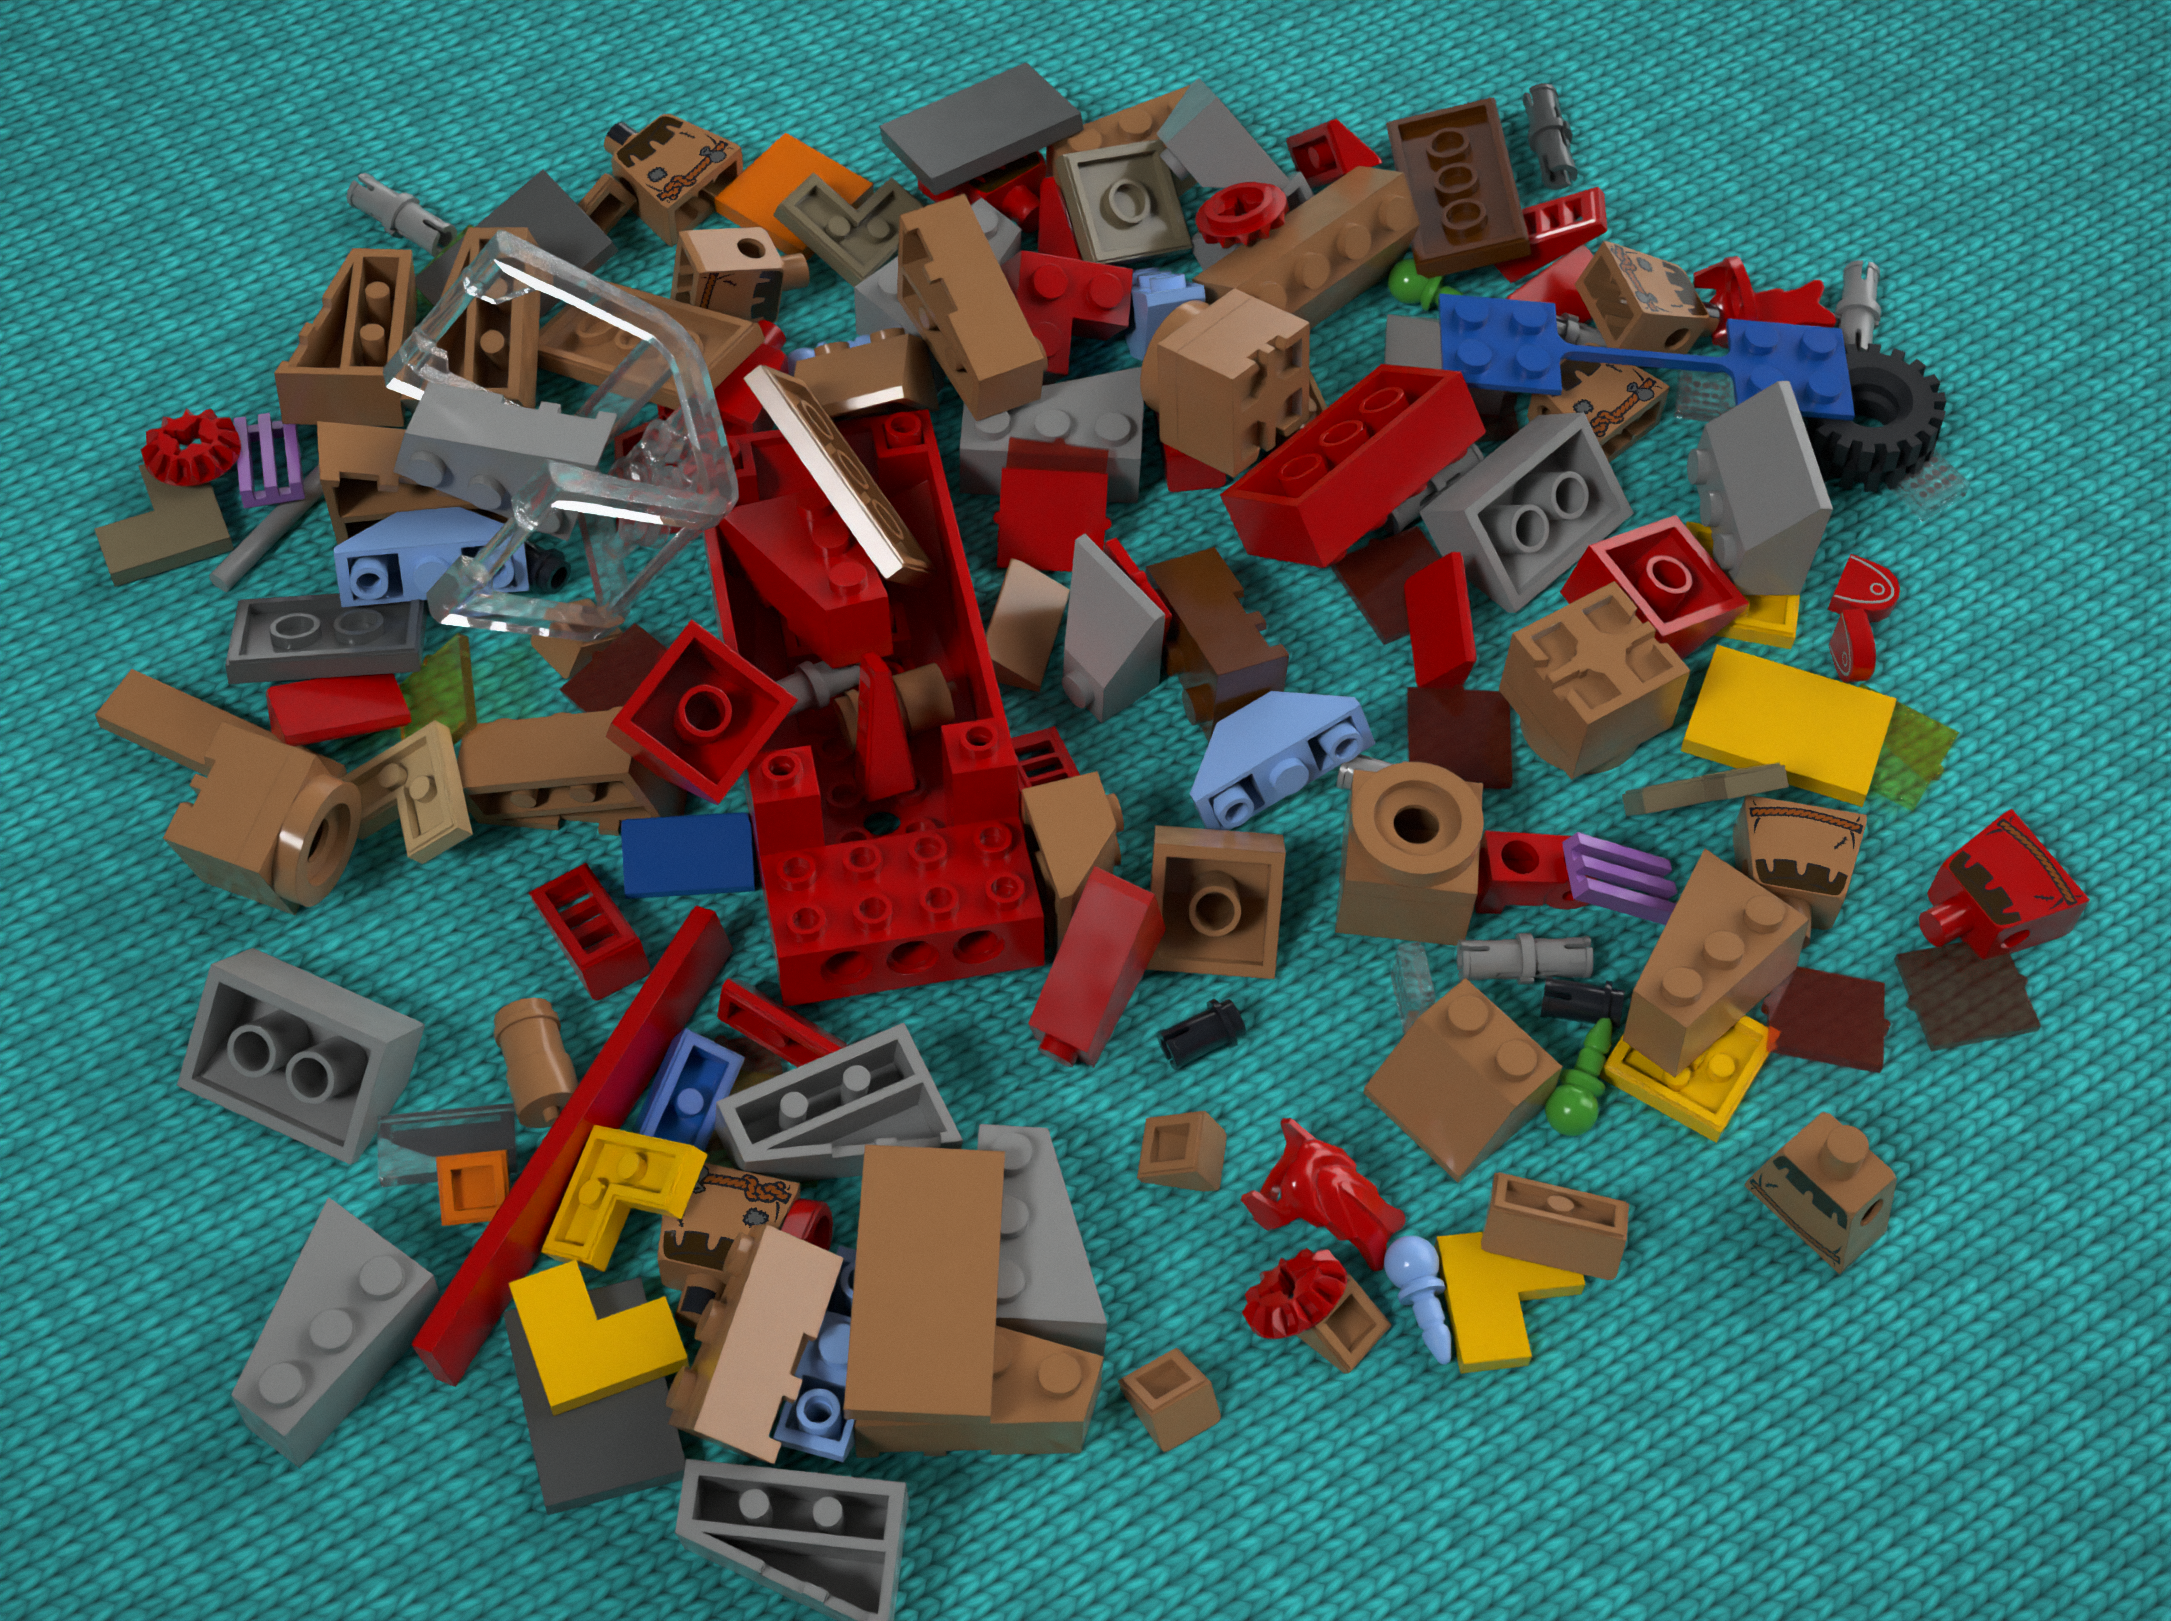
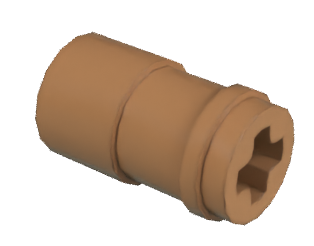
M933 662L892 676L906 735L911 737L955 721V712L951 698L958 696V690L954 681L946 683L936 663ZM854 689L844 692V696L833 699L835 717L843 740L851 753L856 752L859 691Z
M525 998L511 1002L495 1014L493 1034L497 1046L502 1049L508 1070L506 1079L520 1124L528 1128L552 1127L579 1083L570 1055L565 1052L559 1032L561 1024L557 1012L552 1009L551 1003L543 998Z

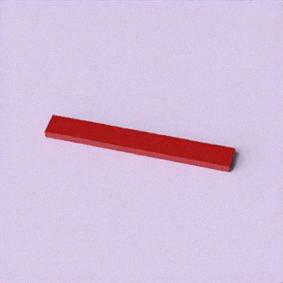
M697 905L691 910L414 1338L412 1347L436 1380L454 1387L457 1386L511 1301L512 1294L509 1283L526 1277L540 1255L593 1126L598 1125L617 1130L620 1129L662 1063L672 1039L682 1031L733 951L732 945L715 911Z

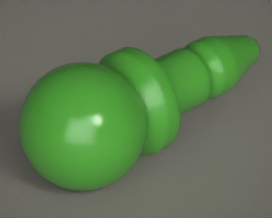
M1407 258L1396 263L1388 276V287L1395 299L1404 304L1420 302L1422 309L1427 312L1431 309L1433 303H1436L1438 306L1439 293L1464 295L1462 292L1449 286H1442L1445 275L1429 279L1422 275H1417L1414 258Z
M1609 1018L1599 1019L1588 1032L1583 1042L1585 1047L1579 1052L1574 1070L1564 1069L1561 1071L1559 1080L1562 1085L1556 1087L1546 1101L1545 1114L1547 1121L1560 1134L1566 1136L1582 1135L1589 1131L1597 1121L1599 1106L1596 1098L1602 1096L1605 1091V1085L1597 1078H1599L1606 1060L1604 1055L1609 1052L1611 1047L1612 1022Z

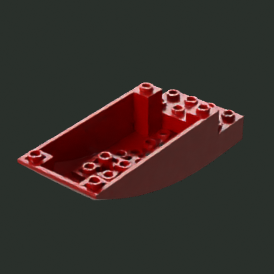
M928 409L833 423L938 570L936 578L923 588L885 580L875 566L888 595L893 655L881 657V659L891 670L892 676L933 662L936 663L946 683L954 681L958 690V696L951 698L955 712V721L911 737L906 735L917 782L915 789L875 801H867L856 785L854 779L856 752L851 753L848 750L835 717L833 699L844 696V692L829 698L830 702L825 708L816 712L808 708L784 719L742 773L748 810L751 815L752 833L783 1007L1045 966L1044 914L1019 818L1018 763ZM779 429L689 441L690 459L720 641L775 682L794 674L795 666L807 660L812 662L813 665L822 661L817 654L788 628L787 618L773 605L766 608L756 599L755 589L743 577L740 576L735 579L724 569L717 511L795 494L808 488H820V486ZM857 685V686H855V687H853V688H851V689H849V690L854 689V690H856V691H859V685ZM888 812L898 817L901 824L893 833L875 835L865 829L864 822L872 814Z

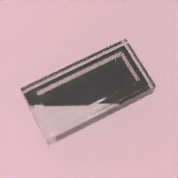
M514 1103L377 1116L378 1178L381 1187L438 1182L437 1156L503 1149L508 1150L510 1175L519 1174L517 1113Z

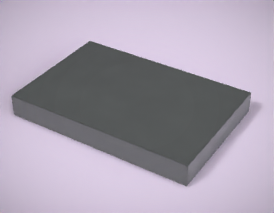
M1027 62L879 126L882 142L934 195L943 193L1084 130L1081 112Z
M544 169L474 227H527L543 252L540 318L618 252L610 238ZM465 236L415 277L416 288L438 312L444 301L441 297Z
M340 593L242 599L238 601L225 664L228 683L240 684L419 672L422 665L427 621V600L417 599L407 602L342 607Z
M641 1277L587 1291L597 1320L647 1303ZM513 1309L503 1312L542 1495L548 1515L683 1480L686 1462L678 1429L668 1425L673 1409L666 1407L669 1391L665 1376L553 1416L518 1311Z

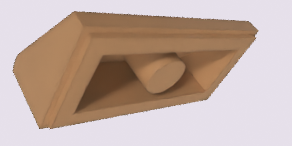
M1012 558L1009 562L986 633V640L997 683L1040 692L1070 596V589L1028 564Z
M1495 1173L1482 1233L1481 1248L1489 1253L1605 1280H1614L1618 1273L1627 1240L1629 1203L1509 1174Z

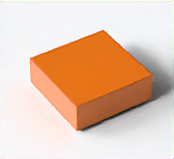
M508 1150L436 1157L442 1226L491 1221L511 1190Z

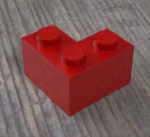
M1025 250L1019 251L1000 266L1033 336L1040 340L1046 352L1048 368L1043 372L1042 386L1054 384L1068 375L1071 335L1106 341L1128 327L1133 269Z

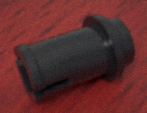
M524 537L530 589L540 595L544 593L551 595L558 593L567 583L571 573V566L565 561L563 552L555 548L546 550Z
M1546 976L1540 1017H1552L1596 1024L1602 1018L1611 1019L1612 1027L1619 1028L1625 989L1613 988V981L1606 980L1604 987L1553 979L1551 976Z
M1212 999L1207 1002V1010L1166 1030L1158 1031L1157 1038L1167 1061L1170 1060L1171 1067L1177 1070L1183 1067L1184 1064L1224 1044L1229 1049L1237 1046V1038L1246 1034V1028L1238 1009L1230 999L1220 1003L1216 999Z

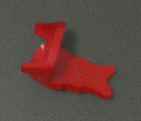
M1737 255L1725 257L1721 262L1693 273L1694 288L1716 289V294L1709 301L1714 303L1719 310L1718 326L1714 333L1710 335L1714 346L1718 345L1721 348L1729 349L1726 330L1727 319L1833 328L1836 325L1837 320L1834 313L1819 304L1825 288L1823 282L1819 279L1813 280L1794 290L1783 291L1782 289L1775 288L1755 293L1745 266Z
M1282 1118L1280 1125L1286 1140L1283 1155L1272 1168L1260 1193L1255 1190L1243 1194L1240 1200L1253 1215V1220L1267 1231L1285 1226L1300 1217L1316 1228L1324 1226L1338 1240H1349L1359 1250L1371 1270L1374 1272L1381 1271L1384 1267L1387 1242L1393 1233L1403 1228L1406 1222L1404 1212L1387 1204L1379 1196L1376 1185L1356 1171L1357 1164L1342 1148L1316 1139L1292 1118ZM1279 1193H1281V1199L1277 1201Z

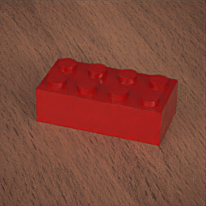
M1381 364L1226 489L1220 496L1248 555L1325 568L1342 560L1347 554V549L1364 534L1381 527L1387 521V515L1406 499L1423 492L1428 486V481L1444 467L1461 460L1467 454V448L1484 435L1486 430L1461 371Z

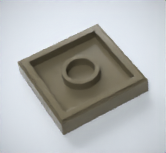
M1161 139L1061 155L1055 160L1083 261L1119 266L1181 255L1193 248L1171 169L1159 156L1165 150Z

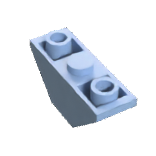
M1159 267L1133 270L1129 324L1127 328L1123 329L1131 357L1141 361L1144 360L1145 353L1156 330L1163 320L1178 306L1191 300L1205 302L1204 285L1185 281L1184 273L1172 274L1171 270L1159 271Z
M461 507L396 512L334 547V560L342 607L407 602L417 599L430 600L529 591L523 531Z
M1270 691L1217 722L1190 791V796L1205 828L1229 831L1234 827L1240 826L1252 816L1286 796L1298 792L1305 785L1339 765L1351 761L1358 754L1375 745L1376 743L1360 703L1355 697Z
M839 1246L836 1255L844 1259L817 1339L813 1342L808 1341L795 1373V1377L803 1380L797 1399L793 1403L785 1402L773 1439L781 1442V1446L844 1462L855 1445L854 1425L856 1419H844V1400L856 1250Z

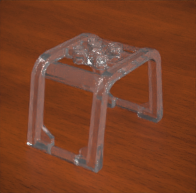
M498 230L470 265L463 269L459 278L423 321L412 330V334L383 367L386 388L417 400L421 399L428 382L491 392L449 372L447 352L437 348V342L475 297L497 305L539 290L642 338L573 415L595 419L598 411L618 414L605 448L672 375L674 376L681 404L666 421L661 419L651 421L646 427L642 439L625 457H619L614 461L608 475L602 474L599 466L596 472L547 459L511 499L514 513L511 518L474 558L460 555L426 593L429 611L437 622L446 625L598 642L612 635L624 623L633 603L703 531L717 526L732 511L739 499L738 480L707 364L698 345L684 327L661 309L505 230ZM504 398V399H505V403H504V404L523 407V406H521V405H519V404H516V403H514V402H512V401H510V400ZM666 464H674V465H677L678 467H675V466H672V465H668V466H665V465H666ZM561 509L580 512L578 522L597 600V608L518 596L493 590V576L529 536L539 529L541 523L550 514ZM613 517L620 518L617 532L615 529ZM671 526L681 527L682 529L628 584L623 560L637 546L653 549L661 548L669 537Z

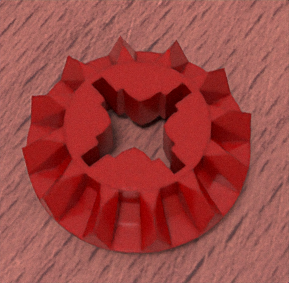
M1243 182L1228 186L1215 193L1199 208L1195 221L1198 231L1202 234L1206 244L1220 243L1223 249L1230 248L1236 243H1244L1245 246H1248L1251 240L1257 238L1267 239L1269 238L1270 230L1283 226L1285 224L1284 215L1289 211V206L1285 193L1279 187L1268 183Z
M186 408L182 417L172 419L163 416L161 428L146 431V445L140 450L146 469L155 479L173 486H195L210 482L226 473L235 464L240 455L241 440L230 417L218 418L211 408L199 415H194ZM195 439H200V440H201V444L192 443V442H193ZM182 444L189 446L186 448V450L182 449L181 451L179 445Z
M1306 1248L1301 1250L1293 1259L1286 1260L1281 1257L1278 1266L1271 1271H1262L1260 1273L1261 1282L1250 1287L1245 1293L1247 1304L1242 1314L1252 1331L1262 1338L1281 1339L1305 1332L1325 1319L1343 1296L1348 1282L1346 1269L1328 1249L1313 1253Z

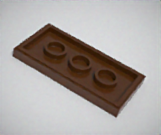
M1495 97L1386 123L1395 170L1397 172H1404L1420 221V226L1411 242L1417 275L1429 279L1532 255Z

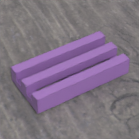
M270 413L258 414V424L250 426L247 424L246 416L234 418V427L241 440V452L237 459L243 507L253 508L305 499L298 425L283 424L282 420L272 422ZM284 437L289 486L278 488L274 439ZM260 441L265 490L255 492L251 442Z
M1579 832L1562 842L1573 899L1659 924H1667L1676 906V903L1669 902L1668 899L1677 894L1675 882L1664 879L1665 875L1672 872L1669 859ZM1585 875L1592 876V877H1595V878H1598V879H1602V880H1604V881L1601 882V881H1597V880H1594V879H1591V878H1586ZM1625 887H1629V888H1633V889H1636V890H1639V891H1643V892L1648 893L1649 895H1645V894H1642V893H1639V892H1635V891H1632V890H1628V889H1625Z

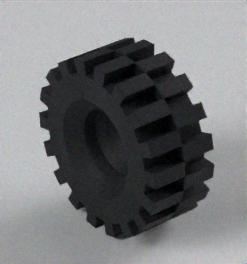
M1856 343L1844 345L1855 415L1874 418L1884 426L1865 427L1850 420L1802 416L1823 481L1827 482L1834 475L1841 478L1839 487L1848 490L1852 489L1853 482L1864 483V492H1877L1880 482H1885L1889 490L1901 487L1904 474H1908L1910 477L1908 480L1912 482L1920 476L1921 472L1919 471L1922 469V466L1925 467L1923 465L1924 461L1931 462L1930 458L1933 456L1946 413L1944 411L1946 405L1945 393H1938L1940 382L1935 374L1923 377L1926 369L1925 364L1918 359L1910 365L1904 362L1906 352L1894 348L1889 356L1880 353L1881 345L1868 343L1866 352H1858Z

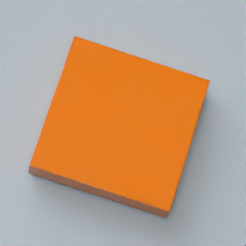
M784 133L714 198L715 212L742 228H763L768 232L775 248L787 255L802 253L807 261L815 252L773 216L777 206L813 172L855 210L874 194L873 183L788 133Z

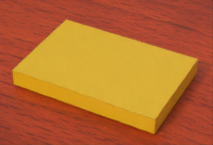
M1716 645L1680 751L1737 769L1780 762V765H1785L1789 785L1863 807L1897 698Z

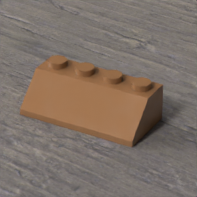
M1357 166L1285 215V224L1278 229L1270 230L1269 238H1257L1251 240L1248 246H1245V244L1241 245L1194 277L1192 282L1204 285L1205 302L1210 305L1235 288L1310 322L1311 330L1389 275L1393 266L1403 260L1420 226L1404 172Z

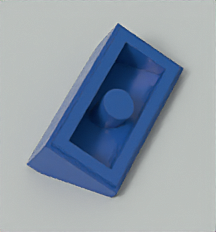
M738 812L622 820L621 840L625 899L755 891L751 815L749 813Z
M685 1028L672 1039L631 1133L693 1145L704 1152L715 1128L716 1102L729 1096L745 1057Z

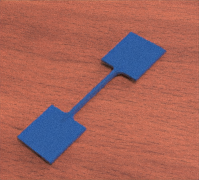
M1439 293L1438 308L1442 369L1461 371L1468 388L1561 396L1560 361L1568 359L1701 372H1725L1733 381L1736 406L1777 381H1790L1801 416L1853 421L1855 417L1841 328L1727 319L1726 330L1729 353L1722 357L1570 344L1559 336L1557 332L1555 303Z

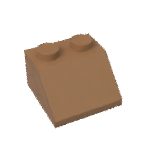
M889 328L874 332L869 335L871 343L850 348L849 342L824 344L814 348L815 357L796 361L794 377L805 382L832 422L895 414L898 412L928 409L930 413L940 410L927 344L921 338L909 333L905 334L904 328Z
M1097 771L1022 789L1021 826L1044 914V930L1054 959L1093 868L1096 866L1113 874V867L1121 865V852L1116 833L1124 830L1122 810L1115 793L1105 794Z
M1155 825L1150 892L1156 896L1166 931L1146 970L1275 979L1286 855L1283 835Z
M1464 978L1417 1018L1366 1084L1363 1093L1459 1183L1545 1108L1548 1097L1556 1088L1563 1066L1468 979Z

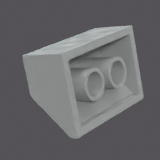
M1777 381L1705 424L1697 449H1691L1687 461L1688 480L1691 484H1696L1701 500L1700 519L1704 527H1711V536L1714 543L1713 560L1742 595H1800L1833 510L1790 381Z
M1584 412L1538 415L1419 512L1442 557L1450 552H1460L1461 556H1463L1466 579L1508 613L1518 612L1576 563L1589 545L1602 541L1634 514Z
M251 948L210 965L177 1086L352 1165L359 1160L407 1086L425 1024L264 952Z

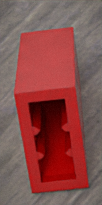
M1096 866L1093 868L1028 1023L1036 1040L1041 1042L1037 1049L1042 1054L1068 1067H1073L1076 1060L1095 1067L1166 931L1155 894Z

